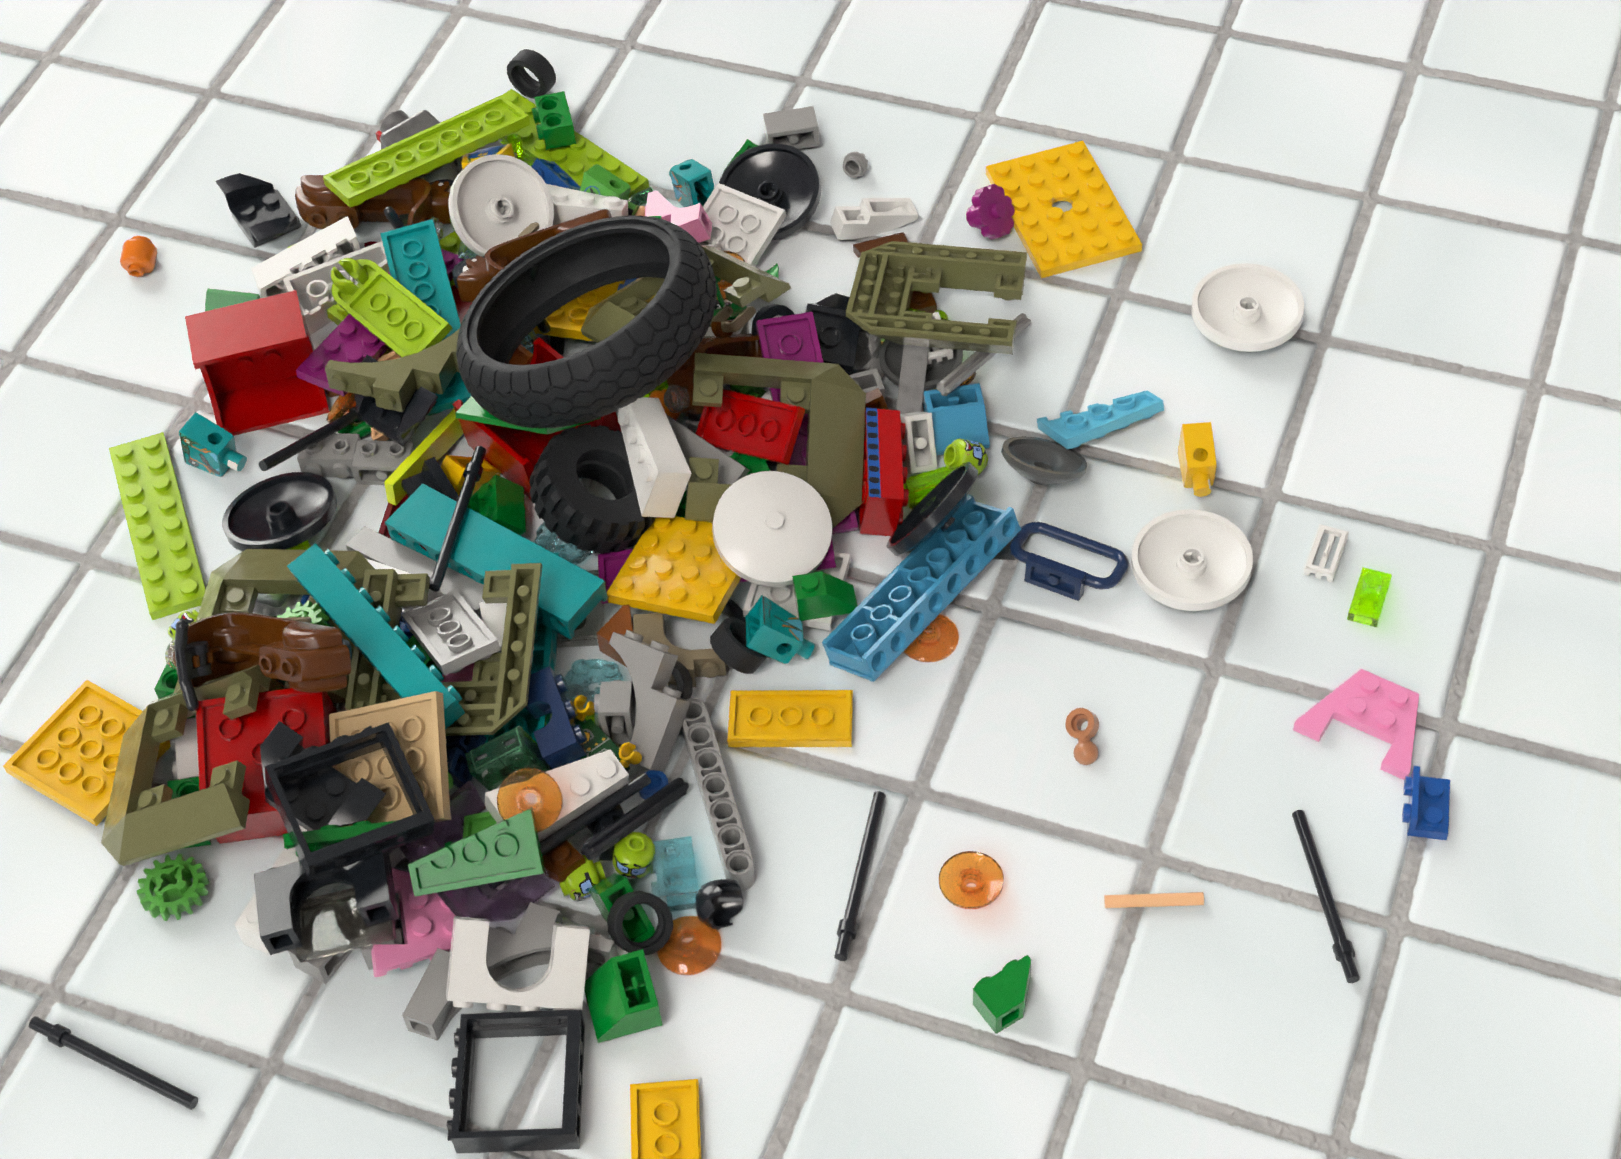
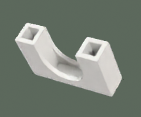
M454 916L446 999L447 1001H453L454 1007L473 1008V1002L487 1003L486 1008L491 1010H506L507 1005L520 1006V1011L522 1012L540 1011V1007L554 1008L553 1011L582 1010L590 929L588 927L554 924L550 962L544 975L527 987L509 988L496 982L490 976L487 969L486 952L490 921L483 918Z

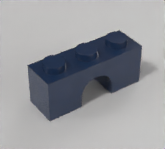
M547 666L531 674L528 704L525 708L535 719L546 714H552L550 722L545 727L535 731L534 735L542 758L552 769H555L587 755L583 744L587 741L581 725H576L574 717L578 716L572 700H567L565 695L569 688L563 675H556L552 668Z

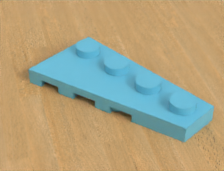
M1147 390L1113 399L1112 405L1098 403L1087 406L1088 411L1077 414H1073L1071 410L1061 412L1058 419L1048 421L1047 417L1038 418L1037 426L1040 431L1067 450L1074 449L1092 439H1099L1107 433L1126 428L1134 422L1151 418L1154 414L1164 411V403L1162 399Z

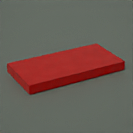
M723 389L722 406H704L696 434L716 448L789 465L806 409L800 406Z

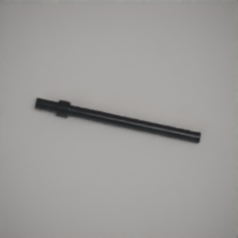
M355 405L350 408L349 413L259 462L260 469L265 472L354 422L360 423L363 420L362 416L358 414L357 406Z
M482 446L475 447L471 462L467 463L463 476L465 480L430 580L429 589L432 591H440L475 484L481 478L483 472L482 463L486 454V449Z
M646 773L641 774L540 842L542 857L651 784ZM507 880L488 883V885L494 890Z
M876 791L873 794L844 918L838 924L836 934L839 938L834 958L839 961L847 960L851 941L856 938L858 930L857 915L886 795L880 791Z
M1303 810L1294 811L1292 817L1334 941L1332 949L1335 958L1341 962L1346 981L1348 983H1355L1360 980L1353 959L1356 954L1352 942L1346 938L1305 812Z
M34 1016L29 1022L30 1029L48 1037V1042L58 1047L66 1046L190 1110L194 1109L198 1103V1097L71 1034L70 1029L60 1024L53 1025L37 1016Z

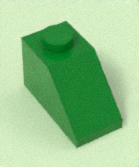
M823 571L792 576L798 618L801 621L849 614L858 606L854 586Z
M617 873L612 874L588 889L606 922L610 908L615 901L624 894L634 891L627 877ZM634 905L627 911L622 923L625 936L637 943L650 938L654 934L655 929L642 905Z

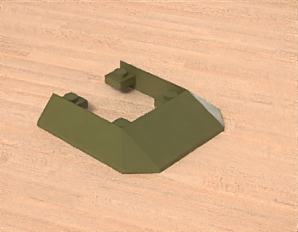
M899 241L885 243L861 253L846 309V317L869 334L900 345L1013 355L1017 320L989 318L988 324L933 319V313L909 311L913 291L939 293L940 288L994 292V298H1002L1007 301L1021 300L1024 289L1027 252Z
M701 245L711 262L714 275L732 284L724 290L727 300L742 308L757 298L769 303L791 289L789 283L715 247ZM653 277L638 278L589 309L581 328L582 334L598 343L617 332L649 304L645 300L657 294L665 279Z
M695 353L692 405L721 407L723 384L780 389V402L806 409L804 414H808L806 466L777 464L776 471L788 473L804 480L820 494L829 509L832 529L861 505L866 393L839 364ZM689 457V468L692 474L687 484L685 520L713 522L716 506L723 493L731 484H718L719 459Z
M245 549L211 572L196 621L222 613H253L258 594L310 595L287 567L306 550ZM330 550L340 562L336 565L341 571L346 568L357 581L353 584L357 590L363 587L365 570L375 568L359 551ZM310 595L309 600L313 604L317 603ZM330 618L327 623L330 627L339 629L342 639L349 641L353 655L354 644ZM350 674L346 675V688L327 692L333 703H346ZM178 680L174 693L181 691ZM286 681L284 689H290L291 687Z
M541 563L511 564V570L485 571L482 594L485 604L507 603L501 652H496L485 660L474 662L472 681L441 682L446 688L452 685L463 699L459 704L465 714L445 729L446 736L494 735L527 706L543 568ZM395 569L365 570L363 588L374 600L371 605L375 609L380 606L390 617L391 621L388 624L392 629L396 625L400 628L402 607L427 606L430 577L427 573L397 574ZM354 645L345 709L351 710L402 699Z
M258 664L206 682L198 687H194L198 701L226 697L223 714L230 719H234L256 711L259 693L269 690L271 678L263 675ZM181 691L151 701L123 735L101 844L122 866L233 833L246 827L250 800L242 795L246 766L238 760L213 768L210 787L171 799L173 790L165 784L151 788L160 743L183 736L187 718L196 715V711H189L187 709Z

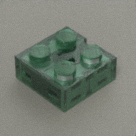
M521 726L465 754L470 774L488 791L538 775L540 771L552 770L542 758L537 742Z

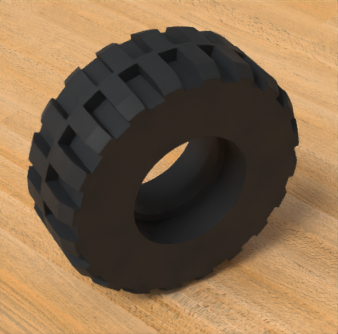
M581 425L577 429L571 427L563 430L561 434L555 435L550 439L530 476V497L532 503H535L534 509L539 519L542 518L545 522V527L551 533L557 534L561 541L566 544L571 543L577 546V549L583 551L592 550L600 554L608 553V551H623L627 547L636 545L642 534L648 530L656 517L641 516L623 435L619 430L613 431L609 427L601 425L597 427ZM579 478L592 479L603 484L611 491L616 500L604 499L592 494L582 485Z

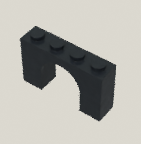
M388 851L311 880L308 879L300 860L254 874L259 934L270 955L303 946L300 927L302 905L314 891L329 884L344 883L354 887L357 910L366 927L399 918L391 860Z

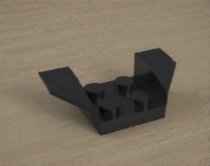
M241 173L216 181V184L225 195L233 219L254 248L301 227L299 218L280 192L274 189L273 184Z
M835 293L815 304L808 303L805 313L813 312L823 363L839 364L848 375H851L855 363L860 326L846 317V309L850 297Z
M366 355V357L363 359L361 363H373L379 361H377L369 355ZM421 386L419 390L416 389L405 410L399 412L377 407L374 397L354 393L357 411L362 416V420L368 426L402 447L425 420L438 399L437 395Z
M280 721L260 746L265 802L277 809L276 804L265 782V766L277 762L280 757L289 758L300 754L305 749L302 747L303 737ZM332 766L281 784L298 824L307 831L320 830L321 827L326 825L342 827L365 821L386 795V793L364 778L355 783Z

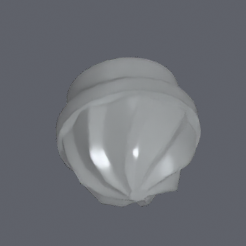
M850 152L845 156L843 170L846 175L855 178L861 177L867 172L868 160L865 158V154Z

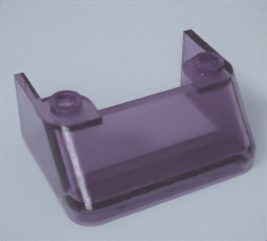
M470 780L449 796L451 820L434 823L432 835L399 847L409 862L445 847L446 842H456L463 839L462 827L464 826V816L478 814L486 809ZM545 869L543 874L513 879L489 899L478 886L443 891L436 894L454 916L488 919L489 923L515 919L528 908L530 902L535 903L553 889L555 885Z

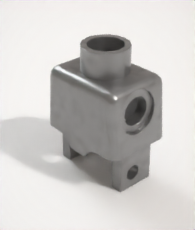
M402 110L392 112L383 120L380 127L382 132L380 137L381 149L440 122L427 110H422L410 118ZM463 156L449 163L457 174L462 170L461 162ZM444 165L439 166V167L433 169L431 172H429V173H427V174H422V175H420V176H418V177H416V178H420V179H423V180H424V177H426L427 175L431 174L432 172L438 170L439 168L443 167Z

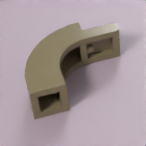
M633 614L634 632L643 635L642 641L647 644H651L652 640L669 646L668 652L678 656L677 661L681 662L688 669L693 687H696V677L713 678L716 676H726V663L719 658L713 649L687 650L669 642L666 638L664 614ZM671 674L668 683L677 685L674 676Z

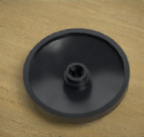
M764 144L743 152L728 165L719 181L720 184L785 210L787 216L771 241L787 237L802 228L815 213L821 197V181L812 160L801 150L786 144Z
M966 462L949 473L904 518L902 524L891 535L886 547L895 556H899L929 539L939 529L943 532L947 530L955 521L953 515L969 494L977 478L978 470L970 462Z
M292 472L273 476L249 487L232 501L224 513L222 528L229 543L240 551L245 549H289L310 539L328 524L336 511L337 498L330 482L318 474Z

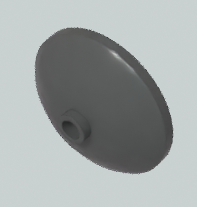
M885 339L879 351L880 367L884 375L891 382L899 386L904 345ZM929 347L930 352H933L932 347ZM952 349L953 359L948 360L946 356L942 357L943 361L941 362L933 359L932 364L927 365L924 390L936 388L942 379L962 363L963 350Z
M1026 436L1013 437L1004 441L1001 449L1003 457L1013 469L1038 485L1074 481L1083 476L1087 468L1086 460L1073 449L1067 450L1059 443L1047 439Z

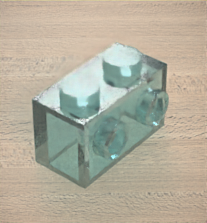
M691 836L653 841L655 854L654 860L649 867L651 874L656 873L657 881L651 882L652 894L667 903L671 912L695 909L698 882Z

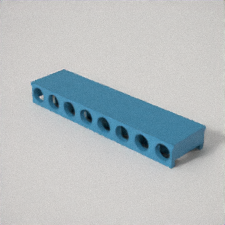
M968 494L962 505L953 515L955 521L944 532L939 529L929 539L918 545L822 641L829 664L874 682L1021 530L1014 509L1008 507L1006 510L976 502L973 495Z

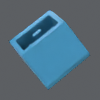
M980 383L958 386L947 396H942L937 389L923 391L924 412L932 413L936 455H943L946 447L959 438L982 443L985 449L990 448L985 404Z

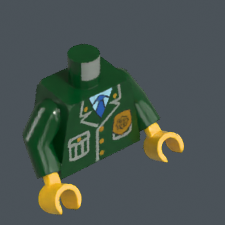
M583 695L577 696L573 704L578 716L574 717L576 725L580 724L586 735L587 741L583 744L587 755L572 762L611 749L629 773V764L636 765L642 760L641 753L634 751L636 745L626 742L619 749L591 718L589 720L585 719L586 716H591L595 713L594 702L589 701L584 708L587 697Z

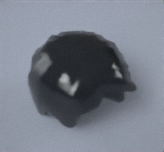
M719 879L707 882L701 886L695 898V910L698 919L711 929L719 930L720 928L733 925V923H730L731 918L737 915L743 908L742 890L736 880Z

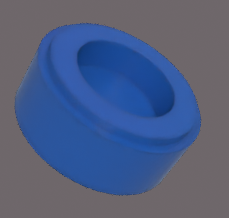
M657 770L644 772L650 778L651 784L639 791L642 799H647L668 784V778L663 772Z

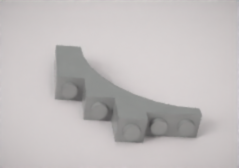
M530 902L514 934L503 927L493 928L489 926L486 965L490 976L496 982L515 972L538 965L549 964L553 925H564L560 911L549 904L539 905ZM590 933L587 963L602 966L610 958L618 956L615 941L604 934L597 933L594 935ZM437 948L402 1014L408 1031L437 1041L452 1018L462 1009L454 1007L453 1001H447L446 999L450 951Z

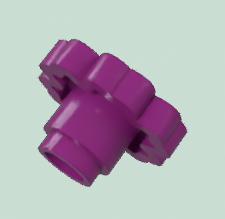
M996 184L977 189L971 199L972 205L966 212L968 224L973 228L981 229L982 235L991 240L1010 234L1014 226L1011 216L1015 212L1011 198L1005 196L1004 189Z

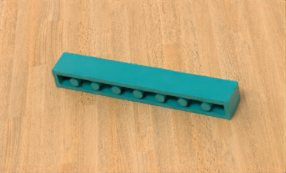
M315 543L287 565L297 581L401 698L434 691L443 693L445 729L465 714L459 704L463 700L452 685L446 688L441 683L444 677L434 665L428 668L423 663L426 657L416 645L410 648L405 643L409 639L399 626L396 625L392 629L388 624L391 619L380 606L375 609L371 605L374 600L363 587L357 590L353 585L357 582L346 568L341 571L336 565L340 562L329 549L323 552Z

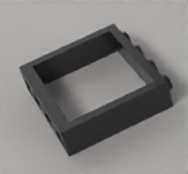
M389 722L374 728L370 725L360 733L351 736H339L331 743L320 747H308L300 754L289 758L280 757L277 762L265 766V782L309 880L433 834L435 819ZM383 749L413 815L311 852L281 784Z
M555 1010L461 1014L460 1028H456V1033H454V1044L456 1048L458 1047V1056L452 1058L451 1064L452 1077L456 1078L455 1088H450L449 1106L450 1109H453V1118L448 1120L446 1125L448 1129L447 1140L452 1141L456 1153L580 1149L585 1022L582 1011ZM566 1035L562 1128L469 1132L475 1039Z

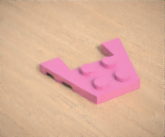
M1360 669L1299 717L1294 723L1293 731L1319 742L1332 719H1336L1392 744L1381 763L1380 770L1404 780L1405 776L1409 777L1411 770L1419 694Z
M392 868L395 893H398L404 944L373 945L371 955L374 977L384 976L387 974V971L400 968L403 970L413 966V963L428 958L431 961L437 948L449 952L451 949L454 916L467 917L463 888L414 897L410 873Z

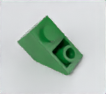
M1028 955L1020 960L1014 959L1008 962L1002 971L992 977L986 976L982 978L973 988V1006L995 1034H998L1024 1017L1031 979L1032 959Z

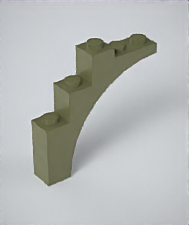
M459 329L432 347L398 359L373 363H349L329 360L325 366L329 388L374 397L377 407L399 412L405 410L416 389L419 390L421 386L432 393L443 395L454 374L459 372L456 356Z

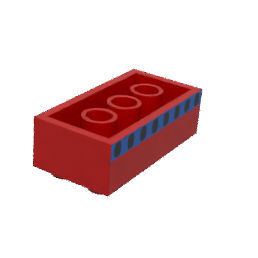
M866 408L862 503L859 506L860 534L891 536L896 530L897 525H901L903 522L902 507H907L909 493L908 489H904V484L907 481V467H903V462H905L906 445L902 444L905 436V423L901 422L899 410Z

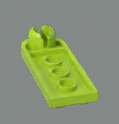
M353 258L339 260L338 263L358 282L357 285L351 280H347L337 268L333 267L331 270V280L333 282L331 291L334 300L400 357L418 353L438 344L453 329L447 321L371 260H355Z

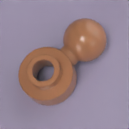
M1077 708L1067 716L1065 727L1068 734L1078 740L1073 751L1075 760L1082 765H1090L1097 760L1099 754L1097 746L1091 741V738L1096 735L1099 729V720L1088 709ZM1085 721H1087V728L1085 730H1081L1082 724Z

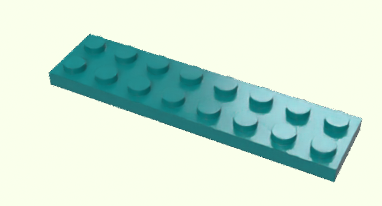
M433 219L380 233L390 275L451 325L453 329L442 341L454 334L460 328L461 323ZM459 372L454 374L443 395L433 393L438 396V399L428 415L454 408L452 404L458 399L464 404L471 397Z

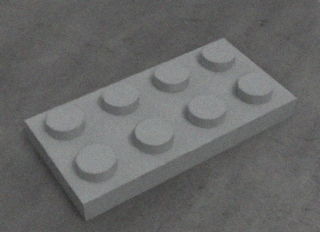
M457 590L427 602V606H418L401 614L404 624L444 676L459 672L465 666L478 660H485L501 650L497 638Z

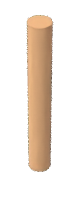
M1203 892L1104 895L1105 908L1204 905Z

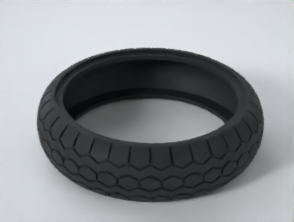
M632 215L604 218L581 224L556 234V236H552L537 244V246L530 248L505 266L485 285L472 302L463 318L457 339L456 356L461 378L468 392L483 409L502 421L521 427H565L588 422L613 413L619 408L635 402L638 398H642L672 376L693 354L706 335L717 301L716 279L711 262L704 249L692 235L681 227L656 217ZM534 265H539L536 278L532 282L530 270ZM646 277L665 279L655 297L635 318L597 344L554 361L532 365L509 364L515 350L524 338L546 317L575 298L602 286L627 279Z

